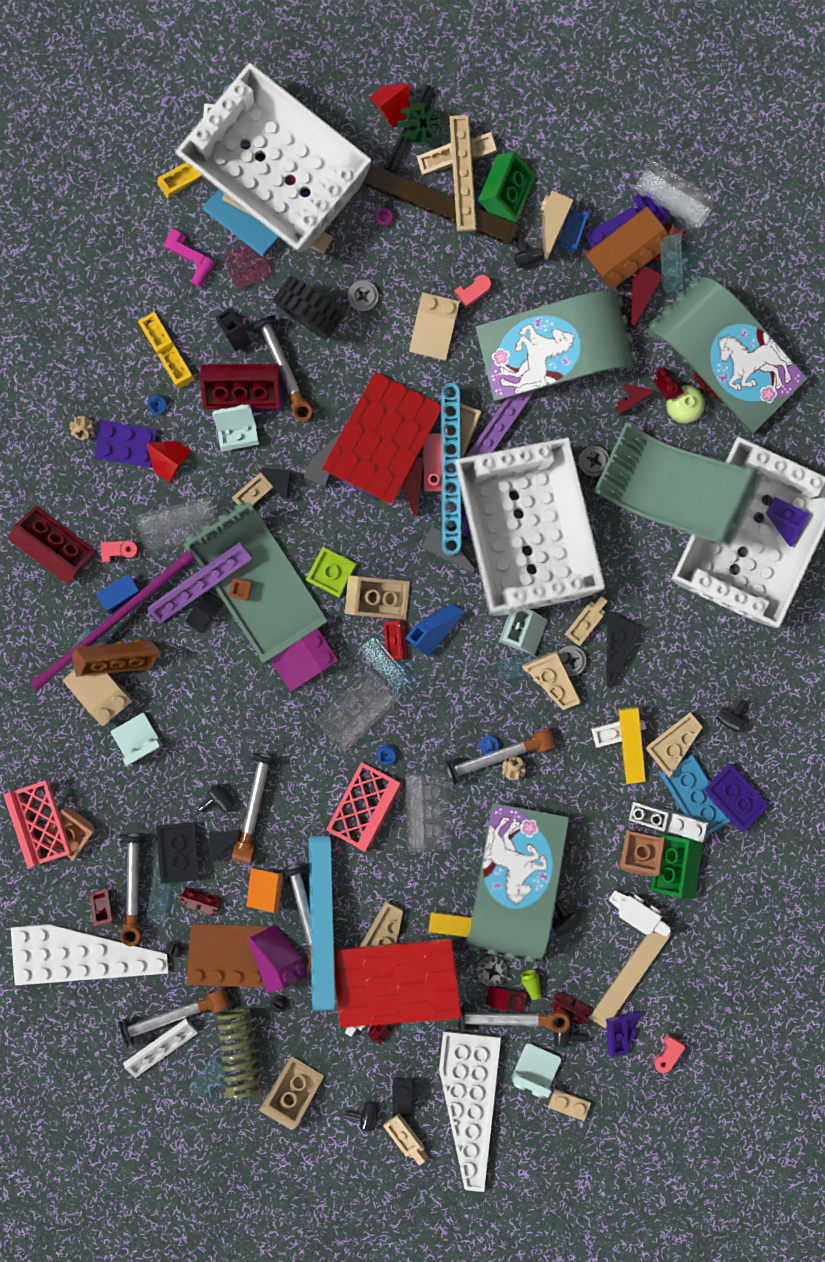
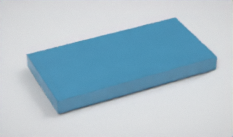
M219 189L203 205L202 209L263 256L280 237L257 218L223 201L222 197L225 193Z
M693 754L680 761L670 778H668L664 771L660 773L661 778L683 814L710 823L707 835L730 822L702 791L709 783V780Z

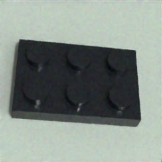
M195 822L156 826L160 883L168 884L200 880Z

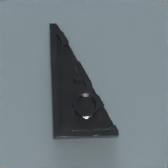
M611 612L607 614L606 686L609 688L615 682L642 628Z

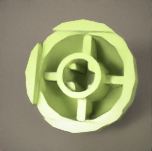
M680 386L684 394L668 400L666 403L667 411L678 423H693L704 412V396L694 386Z

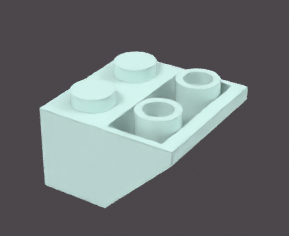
M532 610L511 613L508 615L499 642L535 655L547 619Z

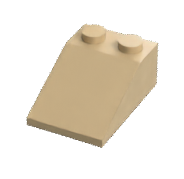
M552 191L550 196H545L540 209L543 211L544 260H548L573 202V199L555 191Z
M422 292L409 352L446 361L460 301Z
M348 575L345 614L406 619L410 581Z
M73 670L62 679L102 727L132 702L128 692L110 673L76 677L75 670Z
M291 1056L267 1094L259 1111L293 1130L300 1122L324 1076Z

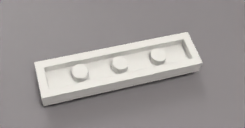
M184 1019L125 1061L123 1065L136 1078L198 1032L187 1019Z

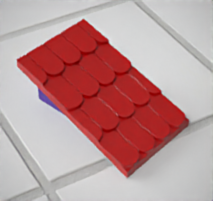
M375 372L331 450L322 470L339 478L342 484L374 500L377 497L392 505L441 412V404Z
M451 939L333 949L334 983L340 1027L461 1018Z

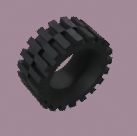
M291 275L273 298L274 303L287 315L291 316L292 319L326 340L329 339L344 317L342 311L331 303L329 299L322 296L321 293L302 280Z

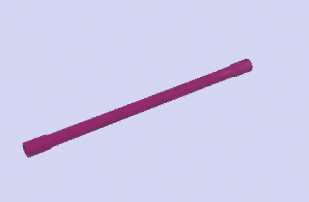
M186 551L175 563L69 652L32 680L30 685L38 692L51 678L72 662V654L76 647L80 645L91 646L182 568L195 560L193 555Z

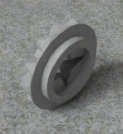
M358 281L348 291L349 303L357 311L366 312L372 309L378 302V291L371 282ZM358 290L363 294L370 291L367 295V301L362 299L357 302L360 297Z
M599 446L587 447L580 454V468L589 476L596 477L602 475L609 456ZM598 454L597 461L601 466L595 464L590 468L591 462L587 457L594 458Z
M565 646L558 651L562 662L568 660L567 653L572 658H579L573 662L574 669L570 664H564L569 676L578 675L583 671L586 665V656L580 648Z
M487 956L477 966L478 978L486 986L496 987L502 984L507 977V965L498 956ZM495 964V970L500 974H493L489 979V972L484 968L491 969Z

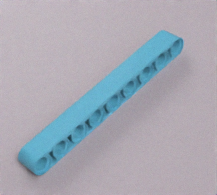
M454 383L446 384L441 392L442 551L448 556L457 554L461 546L460 482L455 465V460L460 459V391ZM453 390L455 396L450 398L446 396L445 391ZM446 409H453L455 415L452 417L448 416L445 413ZM448 427L453 428L455 435H448L445 429ZM451 446L455 449L456 453L449 455L445 449ZM446 466H454L456 472L454 474L447 473ZM449 484L454 485L456 492H447L446 486ZM449 503L454 504L456 511H447L446 505ZM447 523H454L456 530L453 532L448 531L446 528ZM454 542L456 550H448L446 543Z
M310 836L309 884L313 1010H333L335 994L330 836Z

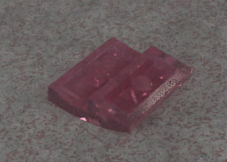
M246 243L221 254L237 289L272 273L264 255L261 256Z

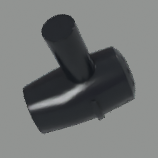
M517 236L514 239L519 253L514 256V261L519 269L530 267L543 261V254L540 248L527 250L521 236Z
M741 700L734 712L722 707L716 719L726 726L727 729L737 733L744 726L745 720L740 716L748 703L745 700Z
M216 784L208 791L210 799L201 804L199 810L203 813L216 804L223 812H226L234 806V803L227 791L220 784Z
M560 900L555 902L554 906L561 918L553 923L552 927L559 937L574 931V929L581 925V921L575 912L568 914Z
M561 1018L557 1021L558 1025L565 1023V1020ZM570 1021L566 1031L553 1033V1044L560 1048H566L569 1041L585 1043L587 1036L571 1033Z
M365 1102L362 1114L346 1110L344 1118L360 1121L359 1128L363 1131H374L377 1122L378 1104Z

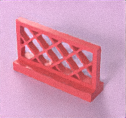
M361 762L326 830L353 844L358 849L368 852L403 783ZM363 768L370 771L372 779L362 782L360 774ZM384 778L390 781L386 789L379 791L376 780ZM373 781L376 792L366 795L363 784ZM360 785L363 796L353 799L351 791L353 787ZM377 794L379 803L377 806L370 808L367 797ZM364 798L367 809L357 812L354 801ZM351 802L355 813L345 816L342 808L344 804ZM368 811L370 820L368 823L361 825L358 814ZM355 815L358 826L349 829L346 818ZM343 819L346 830L338 832L332 829L336 821ZM359 828L361 838L356 842L351 838L349 831Z
M48 780L4 794L28 868L72 853ZM40 786H44L46 792L44 798L36 794ZM22 792L31 795L28 803L23 801ZM34 798L42 802L39 810L31 806ZM45 805L51 807L52 813L50 816L43 813ZM29 810L37 813L34 822L28 817ZM40 816L48 820L45 828L38 824ZM51 823L57 825V834L49 831ZM35 828L43 832L40 840L34 835ZM46 835L54 838L51 846L44 843ZM58 841L63 843L64 852L55 849ZM42 846L49 850L47 857L43 859L40 853Z

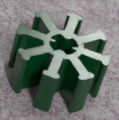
M411 103L412 108H403L400 113L408 118V121H398L399 128H408L402 134L404 139L413 140V143H427L426 138H435L438 133L434 132L430 125L441 124L440 118H430L436 112L433 106H425V103Z

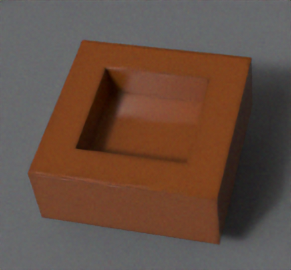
M233 578L228 596L248 601L252 582Z

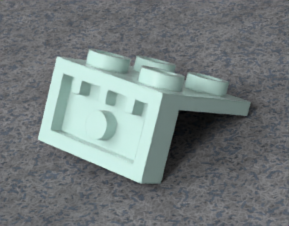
M145 713L139 714L111 731L112 736L125 756L123 761L126 766L163 746Z

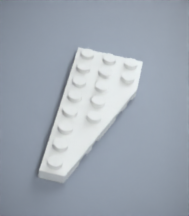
M52 924L11 927L15 985L169 973L168 954L165 952L135 945L129 947L113 939Z
M443 1030L439 1071L465 1190L484 1192L501 1037Z

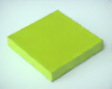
M322 547L306 581L340 598L348 583V575H352L357 563Z

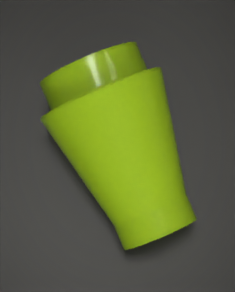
M534 969L523 972L520 981L529 993L531 1000L542 997L539 974Z

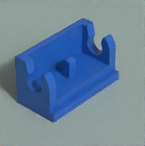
M572 208L571 211L569 210L557 247L576 252L589 212L583 211L580 213L576 211V208Z
M126 574L96 593L106 612L112 615L141 590L130 574Z

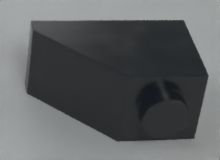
M231 307L215 316L235 352L252 343Z
M393 1077V1116L400 1113L402 1117H412V1078Z

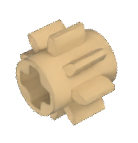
M85 416L75 417V421L70 422L71 435L80 440L88 439L89 434L94 433L92 420Z
M511 757L509 761L504 760L502 774H505L509 780H518L519 776L524 777L526 763H523L518 757Z

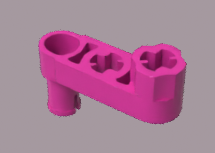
M171 229L163 247L197 265L198 268L190 282L201 288L215 262L183 245L187 237Z

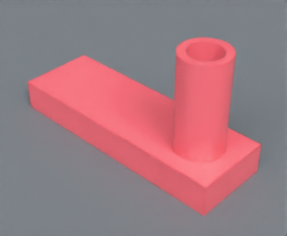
M441 433L429 434L423 444L424 492L441 491Z

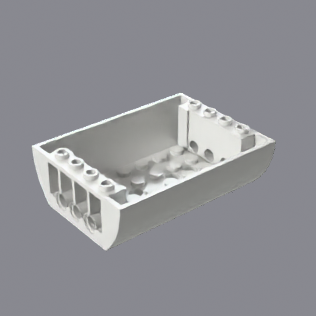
M251 63L245 67L175 151L180 158L298 252L308 250L359 190L371 164L370 158ZM248 141L251 143L249 149L244 150L240 147L241 143ZM258 153H264L266 158L260 162L255 159V156ZM288 175H292L296 179L295 184L287 185L285 183ZM306 188L310 190L311 194L308 197H302L300 191Z
M737 437L726 463L742 468H747V466L754 468L764 476L731 547L692 535L673 574L672 580L682 588L753 621L779 628L825 529V477ZM764 495H769L772 500L775 496L810 514L792 547L786 543L765 514L769 505L766 506L762 503ZM756 512L763 514V522L757 523L754 520ZM740 547H745L748 550V554L744 558L738 555ZM732 564H737L740 568V572L737 575H733L730 572Z
M569 438L455 460L491 615H506L573 601L604 589ZM516 491L519 494V499L512 500L509 497V492ZM520 509L523 512V518H515L513 515L514 510ZM524 546L532 549L530 556L523 554L522 548ZM534 565L536 567V574H529L526 569L527 566Z

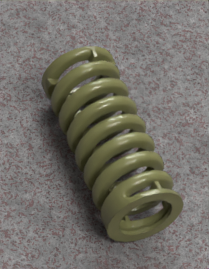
M240 1008L217 1013L218 1023L223 1022L224 1019L231 1021V1019L237 1018L239 1020L219 1024L218 1030L243 1029L235 1033L219 1035L220 1041L245 1039L241 1042L220 1046L221 1051L246 1049L240 1053L223 1055L221 1059L225 1062L238 1059L247 1060L242 1063L224 1065L223 1071L249 1070L244 1073L224 1076L225 1082H235L234 1085H229L225 1088L226 1097L244 1098L260 1093L259 1077L255 1075L258 1071L257 1066L254 1065L257 1061L256 1056L253 1055L255 1046L251 1044L254 1041V1036L250 1034L253 1027L251 1024H248L252 1020L251 1010ZM240 1080H251L244 1084H239L238 1082Z

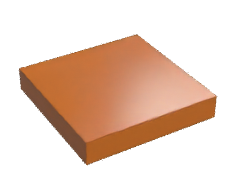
M251 868L246 906L278 913L283 874Z

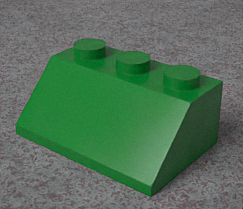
M515 151L499 154L496 156L478 201L489 213L517 222L536 175Z
M659 834L658 837H664L659 875L653 876L651 891L680 898H695L703 843L686 837Z

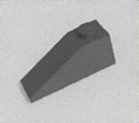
M341 433L310 460L309 464L305 463L302 471L305 480L323 487L327 486L331 474L323 471L322 467Z
M437 525L435 528L432 526L421 548L473 574L475 569L460 549L454 556L444 554L442 551V527ZM454 542L446 543L448 550H456Z

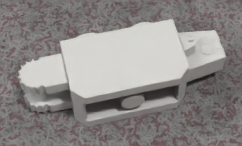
M614 891L609 901L619 909L620 918L644 934H651L653 931L663 936L671 934L670 927L661 921L660 910L652 905L650 908L643 904L644 900L637 895H634V897L626 896Z

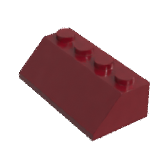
M279 364L201 365L200 386L203 409H227L239 405H250L251 409H280Z
M37 506L33 507L13 526L8 537L9 541L68 585L80 575L97 552Z

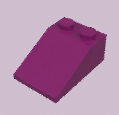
M318 628L270 659L290 692L339 661Z
M275 925L248 937L267 993L285 989L308 976L302 958Z

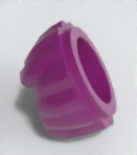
M388 208L379 209L375 214L377 224L383 227L390 225L393 220L391 210Z

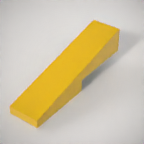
M186 162L158 177L157 183L168 199L203 175Z
M153 312L139 320L140 326L176 387L181 389L194 381V377L156 313Z
M639 708L618 709L626 784L646 782Z
M433 911L430 915L428 932L467 937L472 917Z

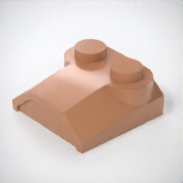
M64 807L59 814L72 853L66 856L73 861L89 838L92 837L95 829L92 823L79 813ZM52 823L49 831L57 834V825ZM46 835L45 840L52 845L54 838ZM58 841L55 848L64 852L63 843Z
M626 830L619 869L645 876H658L664 837H655Z

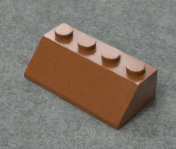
M645 207L589 250L585 256L603 283L613 290L673 244V241L650 209Z
M139 639L129 643L119 641L108 645L106 643H100L96 646L80 645L74 649L72 661L76 677L151 669L160 652L151 640L144 641Z

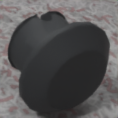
M171 941L166 947V952L170 957L177 958L183 953V945L178 941Z
M277 995L271 999L270 1007L274 1012L280 1013L286 1009L287 1001L284 997Z

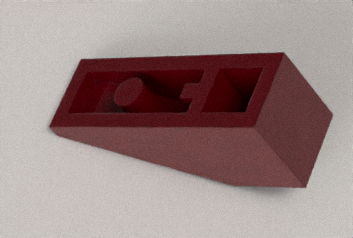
M645 265L631 276L634 280L631 284L629 327L632 329L663 276Z
M421 457L416 458L402 484L413 516L418 514L424 460Z

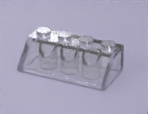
M653 158L650 159L634 187L641 196H648L657 206L667 208L670 214L675 217H681L687 225L693 228L697 227L698 229H700L712 211L716 200L715 197Z
M210 496L135 516L147 554L182 546L186 543L185 539L194 533L197 536L203 532L202 528L209 523L214 525L218 522L213 500Z
M369 668L315 722L343 752H346L399 698Z
M448 772L405 774L408 852L425 853L451 849Z

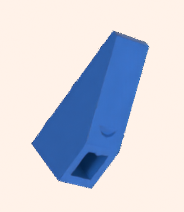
M452 603L417 623L405 639L429 657L465 612Z

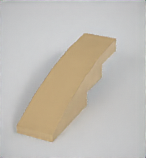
M492 132L474 139L470 138L472 161L498 152ZM451 143L417 156L422 175L453 167Z

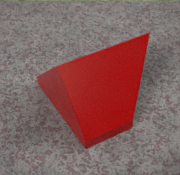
M411 83L386 85L369 97L392 128L398 124V121L406 118L400 112L403 108H408Z
M177 441L147 443L154 472L170 483L191 454V451Z

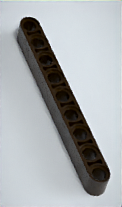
M370 164L368 173L363 181L364 186L457 224L455 198ZM475 207V232L503 244L512 245L519 226Z

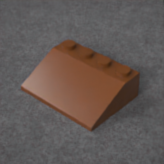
M191 924L187 985L265 987L248 937L268 928V926Z

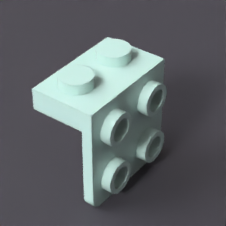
M250 405L223 408L212 413L218 431L221 452L259 444L257 428Z
M527 1043L511 1077L512 1082L515 1083L514 1086L521 1090L527 1088L537 1097L542 1098L545 1096L548 1098L551 1092L550 1085L559 1067L561 1058L531 1043Z

